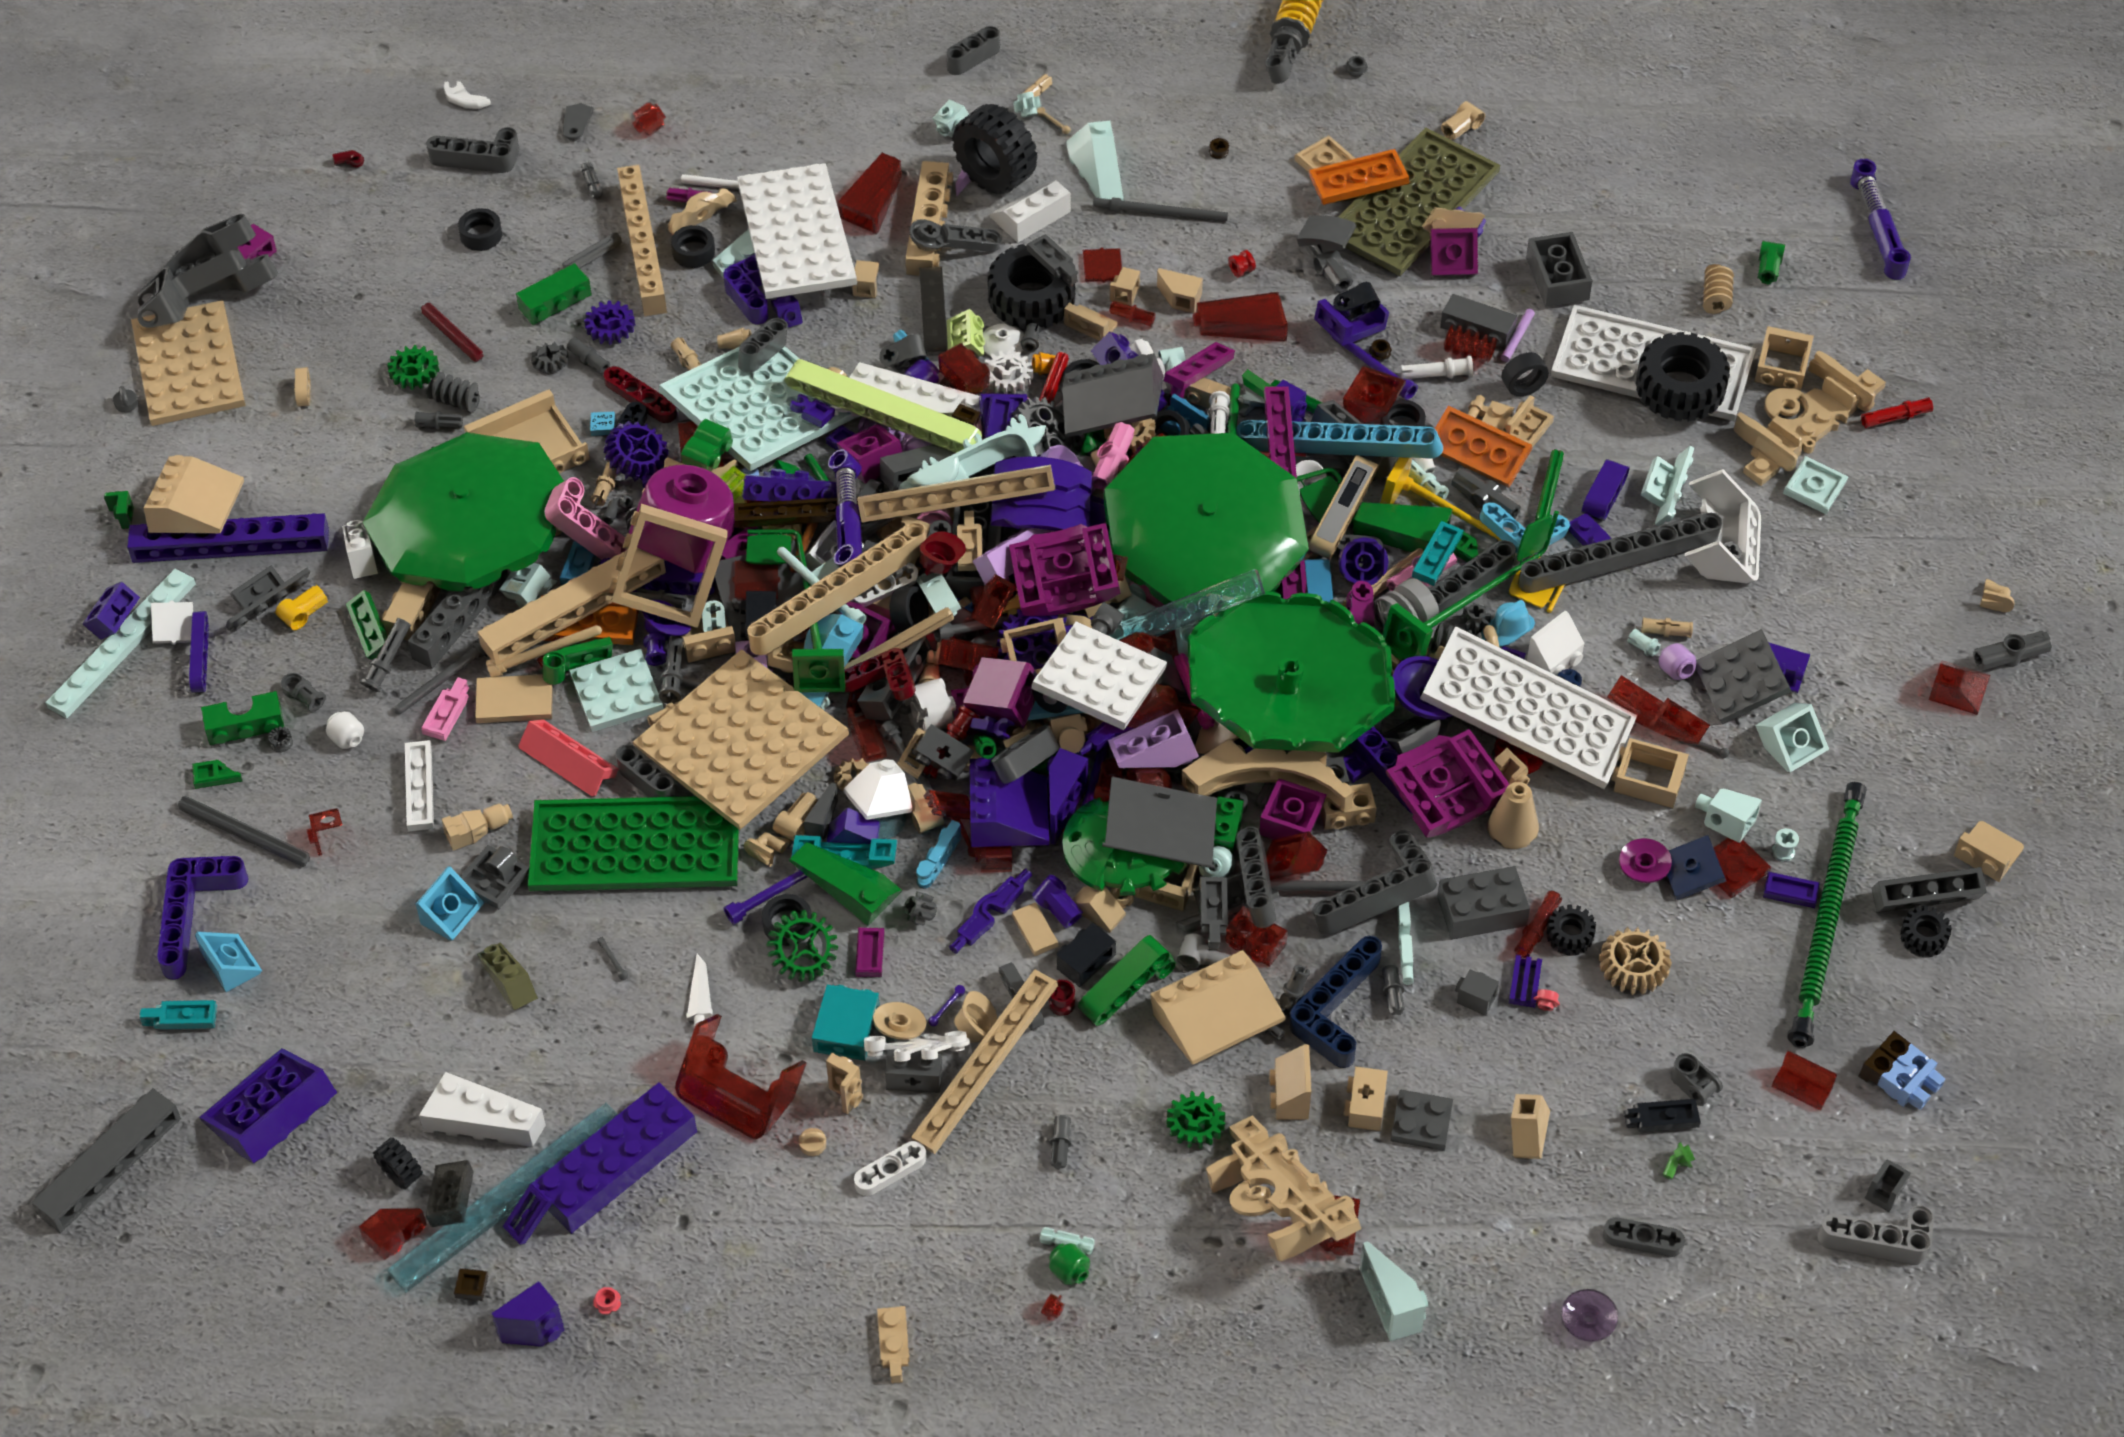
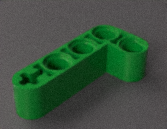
M1152 935L1144 937L1081 998L1078 1003V1009L1096 1026L1104 1024L1153 975H1156L1159 979L1167 977L1175 968L1176 962L1174 958Z

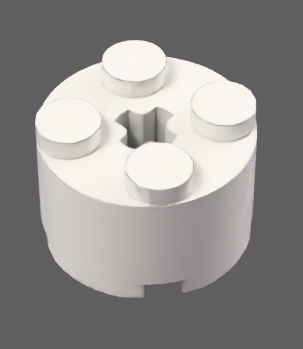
M939 678L915 685L916 691L914 695L905 700V705L911 706L912 713H909L908 717L915 732L918 728L926 731L931 724L940 730L947 729V725L954 720L952 711L956 710V704L952 696L948 697L943 679Z

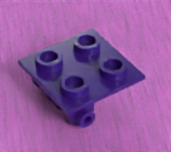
M1769 643L1791 691L1798 693L1810 654Z

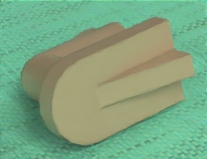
M1986 579L1980 607L2000 612H2010L2014 608L2015 601L2010 596L2011 591L2008 587L1998 585Z
M763 833L756 840L749 838L745 841L744 849L750 856L770 867L773 865L774 850L783 853L791 844V840L776 837L770 833Z

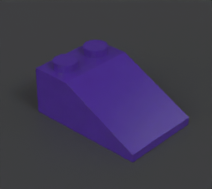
M1062 748L1059 749L1056 756H1051L1047 764V770L1049 771L1047 785H1049L1050 840L1053 845H1056L1088 786V758Z

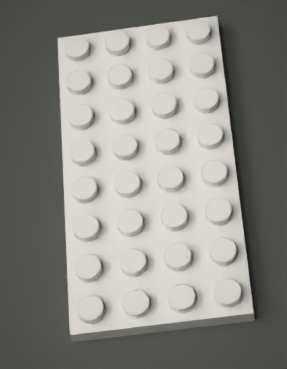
M826 163L737 176L738 187L766 299L857 285V277Z
M1574 305L1551 370V377L1640 398L1636 391V377L1644 348L1656 338H1663L1665 334L1672 333V335H1676L1677 332H1684L1687 335H1691V333ZM1698 334L1700 338L1706 337L1710 339L1711 344H1717L1721 348L1720 352L1723 351L1730 364V376L1724 401L1714 413H1709L1708 415L1735 421L1756 348ZM1685 372L1667 373L1671 378L1682 382L1699 380Z
M1456 626L1420 697L1421 700L1602 789L1606 788L1620 757V749L1622 746L1624 747L1637 717L1636 714Z

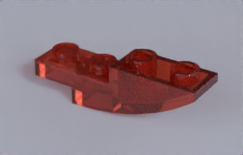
M1622 675L1607 696V698L1621 707L1636 714V723L1675 740L1698 745L1710 724L1671 699L1667 698L1663 702Z

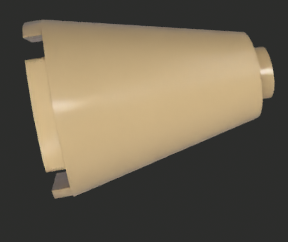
M1522 782L1511 783L1506 788L1488 818L1487 830L1493 840L1496 839L1505 848L1520 849L1527 847L1538 835L1539 822L1532 791L1527 784Z

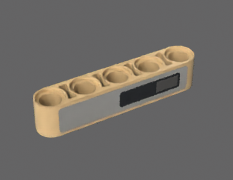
M1359 455L1355 456L1309 543V551L1329 560L1332 558L1372 483L1379 464Z

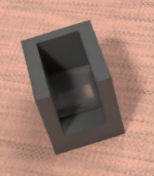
M1886 1159L1873 1178L1865 1199L1890 1212L1906 1187L1911 1172Z

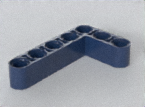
M1365 936L1360 939L1291 1009L1289 1028L1292 1034L1339 1068H1348L1354 1063L1357 1043L1353 1036L1327 1017L1379 966L1382 943L1375 936Z

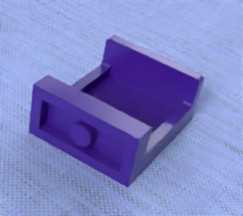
M1322 299L1317 303L1314 320L1341 346L1385 330L1389 311L1380 304L1376 310L1349 322L1334 308V305L1332 306L1326 299Z

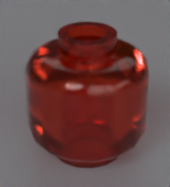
M648 102L633 112L635 121L632 122V125L639 134L643 132L645 135L651 136L664 126V119L666 117L656 103L653 105Z

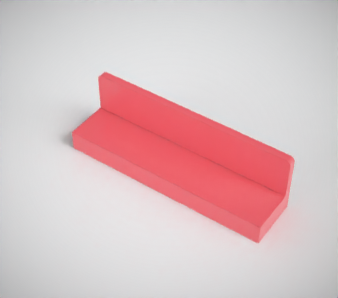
M544 719L529 721L518 745L519 749L590 796H596L603 779L615 778L619 770Z

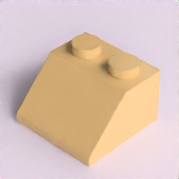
M1302 1045L1276 1058L1274 1069L1269 1070L1270 1086H1275V1093H1270V1109H1276V1120H1309L1311 1100L1309 1045Z

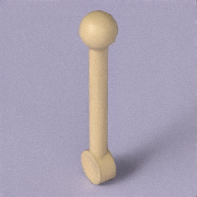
M1040 107L1037 109L1038 116H1044L1061 128L1064 134L1070 133V127L1064 126L1047 114L1045 108Z

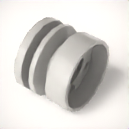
M1415 578L1407 579L1395 587L1394 591H1389L1374 601L1375 617L1383 631L1390 606L1396 603L1422 622L1439 613L1438 604L1430 590Z

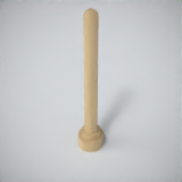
M598 625L517 654L499 665H495L489 659L486 661L487 669L491 677H501L503 673L507 672L508 668L600 635L602 628Z

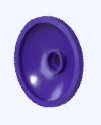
M1427 656L1409 657L1397 665L1392 675L1395 696L1407 710L1423 718L1439 720L1453 716L1420 699L1439 660Z

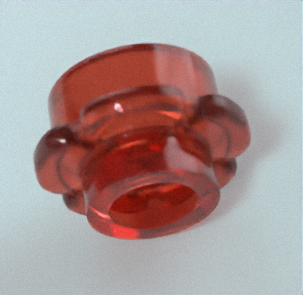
M1051 1293L1041 1310V1314L1045 1315L1047 1320L1050 1321L1052 1317L1059 1318L1065 1306L1064 1303L1060 1302L1062 1296L1059 1295L1057 1297Z

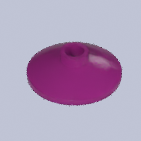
M1640 838L1630 841L1622 848L1619 864L1624 874L1630 879L1640 883H1653L1663 879L1669 873L1672 858L1670 852L1662 843L1653 839Z

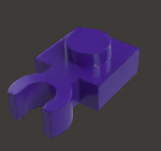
M799 394L797 402L791 401L790 409L793 412L802 413V419L820 428L835 416V409L817 399L810 402L805 395Z

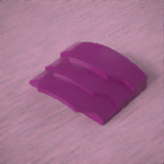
M1106 523L1090 527L1079 524L1055 532L1035 534L1028 541L1009 545L1020 606L1024 616H1050L1075 612L1096 606L1121 594Z
M1470 729L1452 738L1438 735L1432 740L1398 755L1395 766L1386 770V774L1400 792L1399 795L1413 813V820L1426 838L1449 832L1496 806L1506 788L1510 785Z

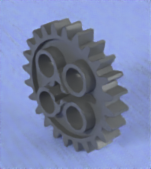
M1035 397L1033 400L1028 398L1012 413V418L1016 419L1017 423H1020L1018 415L1022 414L1027 421L1028 428L1046 425L1044 436L1034 449L1037 457H1040L1044 451L1055 445H1063L1075 455H1078L1077 450L1081 448V445L1077 442L1081 440V437L1076 435L1066 438L1064 413L1062 412L1063 406L1060 405L1056 408L1055 401L1052 400L1048 404L1045 397L1041 401L1038 397Z

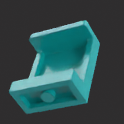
M827 984L812 1035L813 1052L827 1055L833 1053L839 1057L844 1056L850 1059L866 1061L867 1051L864 1050V1038L869 1037L874 1013L880 1006L879 993L869 989L858 990L844 985Z

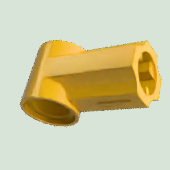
M312 586L294 600L288 598L281 601L276 607L275 614L292 630H299L306 624L308 616L328 603V599L319 586Z

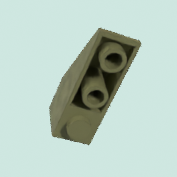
M501 942L489 945L484 951L477 954L503 998L513 1010L538 999L528 972Z

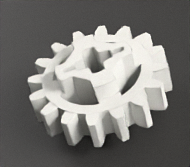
M1011 350L1007 354L999 351V356L992 354L991 360H985V366H982L983 382L987 383L988 389L995 388L996 394L1000 390L1004 394H1008V391L1016 394L1017 389L1025 391V385L1030 386L1031 379H1033L1032 362H1028L1027 356L1021 358L1020 352L1013 355Z

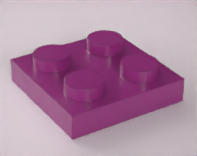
M1477 228L1431 229V275L1478 274Z

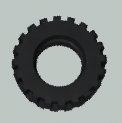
M985 104L978 107L955 126L952 141L954 142L953 151L956 152L955 157L957 162H960L963 172H966L969 175L968 178L972 182H976L978 187L996 194L1009 193L1029 178L1036 169L1038 154L1035 152L1036 144L1031 139L1030 131H1027L1023 121H1019L1017 115L1013 112H1008L1007 108L999 107L995 104Z
M1020 244L1014 249L1013 247L1007 249L1005 254L1001 253L997 256L996 261L994 260L989 267L990 271L987 278L990 308L1001 321H1007L1008 325L1019 326V329L1026 330L1028 324L1035 323V330L1038 325L1046 329L1051 327L1052 323L1055 322L1057 324L1062 321L1064 308L1069 303L1073 305L1075 303V284L1070 286L1062 277L1057 278L1027 251V246L1024 244ZM1030 282L1047 286L1037 291H1026L1017 288L1018 285Z
M1677 332L1676 335H1672V333L1665 334L1663 338L1658 337L1648 344L1641 354L1636 377L1637 394L1646 407L1650 406L1649 409L1655 414H1661L1662 418L1675 419L1674 421L1679 422L1682 420H1687V422L1695 421L1698 417L1699 419L1705 418L1709 413H1714L1724 401L1730 376L1728 358L1723 351L1720 352L1721 348L1717 344H1711L1710 339L1706 337L1700 338L1698 334L1691 333V335H1687L1684 332ZM1685 372L1699 380L1682 382L1671 378L1667 373Z

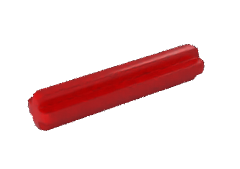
M1063 352L1056 354L1039 398L1040 401L1044 397L1047 399L1048 404L1054 400L1063 377V372L1069 361L1068 354Z

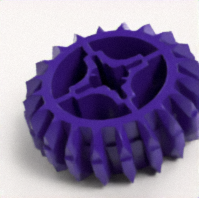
M628 421L625 425L620 423L610 431L609 436L605 440L603 453L606 454L605 461L610 462V468L617 469V475L622 473L625 476V480L628 477H632L635 482L638 478L642 480V476H652L656 471L664 468V461L668 457L669 450L666 449L667 442L662 441V434H655L656 428L650 430L647 424L640 426L637 421L632 425Z

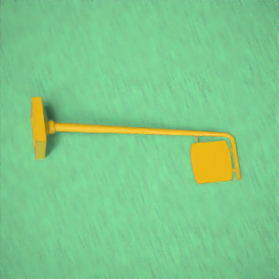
M1398 458L1386 480L1380 503L1393 504L1403 490L1406 492L1410 490L1439 507L1451 508L1452 514L1501 541L1481 521L1415 483L1414 479L1409 477L1412 458ZM1521 570L1516 572L1509 588V595L1539 608H1543L1548 602L1550 605L1547 612L1551 613L1565 584L1555 586L1558 589L1552 601H1549L1555 587L1533 593L1524 592L1518 586Z

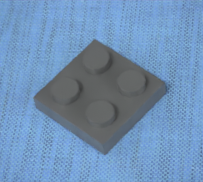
M1400 1089L1391 1141L1445 1151L1453 1099Z

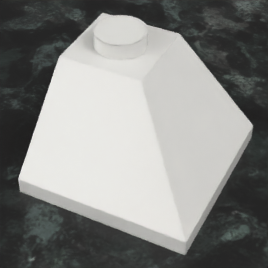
M885 759L880 762L870 763L844 788V794L866 820L912 812V803L905 773L894 760Z

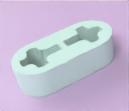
M715 600L708 601L702 613L703 631H712L713 627H717V629L725 628L726 620L723 604ZM711 611H716V618H711Z

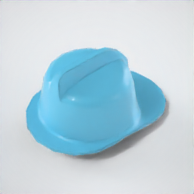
M1519 600L1500 605L1495 617L1488 625L1495 628L1499 646L1502 647L1515 642L1521 636L1531 631L1535 626V621L1529 615L1524 601ZM1482 629V631H1481L1482 639L1485 640V637H1484V634H1483V629Z

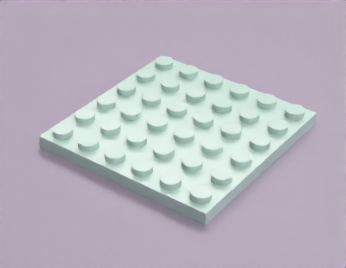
M739 346L659 385V392L697 426L706 418L729 428L733 443L727 452L749 471L859 417L851 416V412H839V415H835L820 428L802 419V413L793 412L790 409L791 401L797 402L799 394L805 395L810 402H813L816 398L798 392L785 383L786 375L795 361L799 359L786 347L782 348L755 372L748 373L739 369ZM821 401V402H823V403H825V404H827V405H829V406L832 405V404H829V403H827V402Z

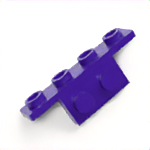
M771 469V472H763V476L745 475L742 497L745 500L757 501L837 498V485L833 481L815 480L807 471L796 470L795 474L786 473L783 469Z

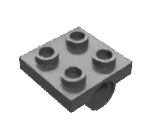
M487 845L460 877L484 902L499 910L528 877L529 867L519 862L515 854L508 848L500 846L498 849Z

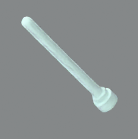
M785 547L778 548L777 554L811 586L820 581ZM847 604L837 609L844 616L862 625L866 621V615L862 611L850 608Z

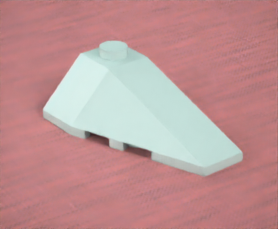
M1111 121L1087 123L1066 141L1069 160L1073 165H1076L1080 176L1088 182L1089 188L1096 198L1112 199V197H1116L1124 201Z

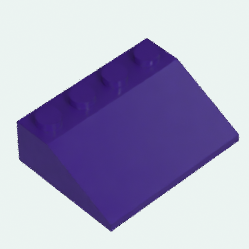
M970 758L971 847L1049 845L1047 776L1029 770L1018 779L1003 784L991 761L993 758Z
M281 1048L199 1118L240 1156L255 1163L264 1158L268 1151L276 1144L284 1141L295 1128L305 1123L315 1111L325 1106L337 1094V1091L323 1069Z

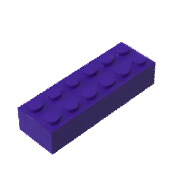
M658 1082L532 1183H537L540 1186L539 1189L544 1190L547 1193L546 1196L554 1200L548 1211L572 1234L697 1133L695 1116Z

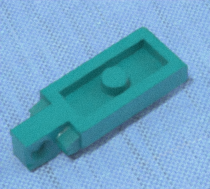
M214 1000L162 1001L160 1005H156V1008H141L139 1018L142 1026H154L155 1029L215 1028L217 1003Z

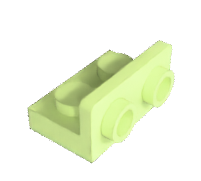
M968 309L946 320L948 355L952 359L971 350L979 357L984 355V323L980 316H976Z

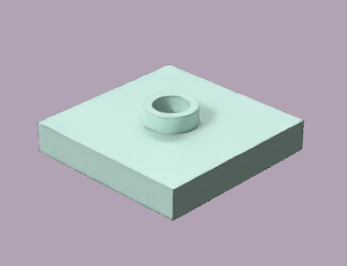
M1805 456L1786 485L1783 494L1827 514L1846 484L1848 476Z

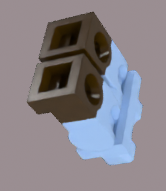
M1893 1031L1864 1062L1858 1075L1865 1082L1871 1080L1881 1087L1891 1098L1898 1100L1897 1103L1902 1107L1910 1103L1919 1110L1926 1105L1931 1096L1921 1088L1925 1085L1931 1091L1937 1093L1945 1082V1078L1935 1070L1938 1063L1933 1059L1929 1060L1923 1052L1896 1031Z

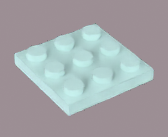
M641 649L569 670L591 732L657 713L664 709Z

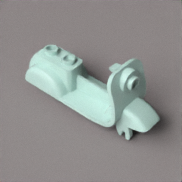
M1019 414L1018 420L1020 423H1017L1016 419L1011 418V427L1007 426L1006 431L996 433L983 440L977 433L974 435L976 443L973 445L966 438L963 441L965 449L939 462L935 458L930 457V466L923 460V469L919 468L918 472L909 476L906 481L900 484L898 490L968 479L970 476L994 465L995 462L1008 457L1036 456L1034 449L1044 436L1046 425L1028 428L1025 417Z

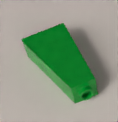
M1362 502L1350 524L1354 525L1353 535L1374 536L1379 538L1382 544L1409 552H1414L1418 548H1422L1424 551L1440 522L1443 521L1451 524L1452 509Z

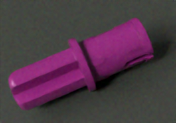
M691 187L688 190L668 188L666 198L668 201L687 203L692 196L708 191L692 190Z

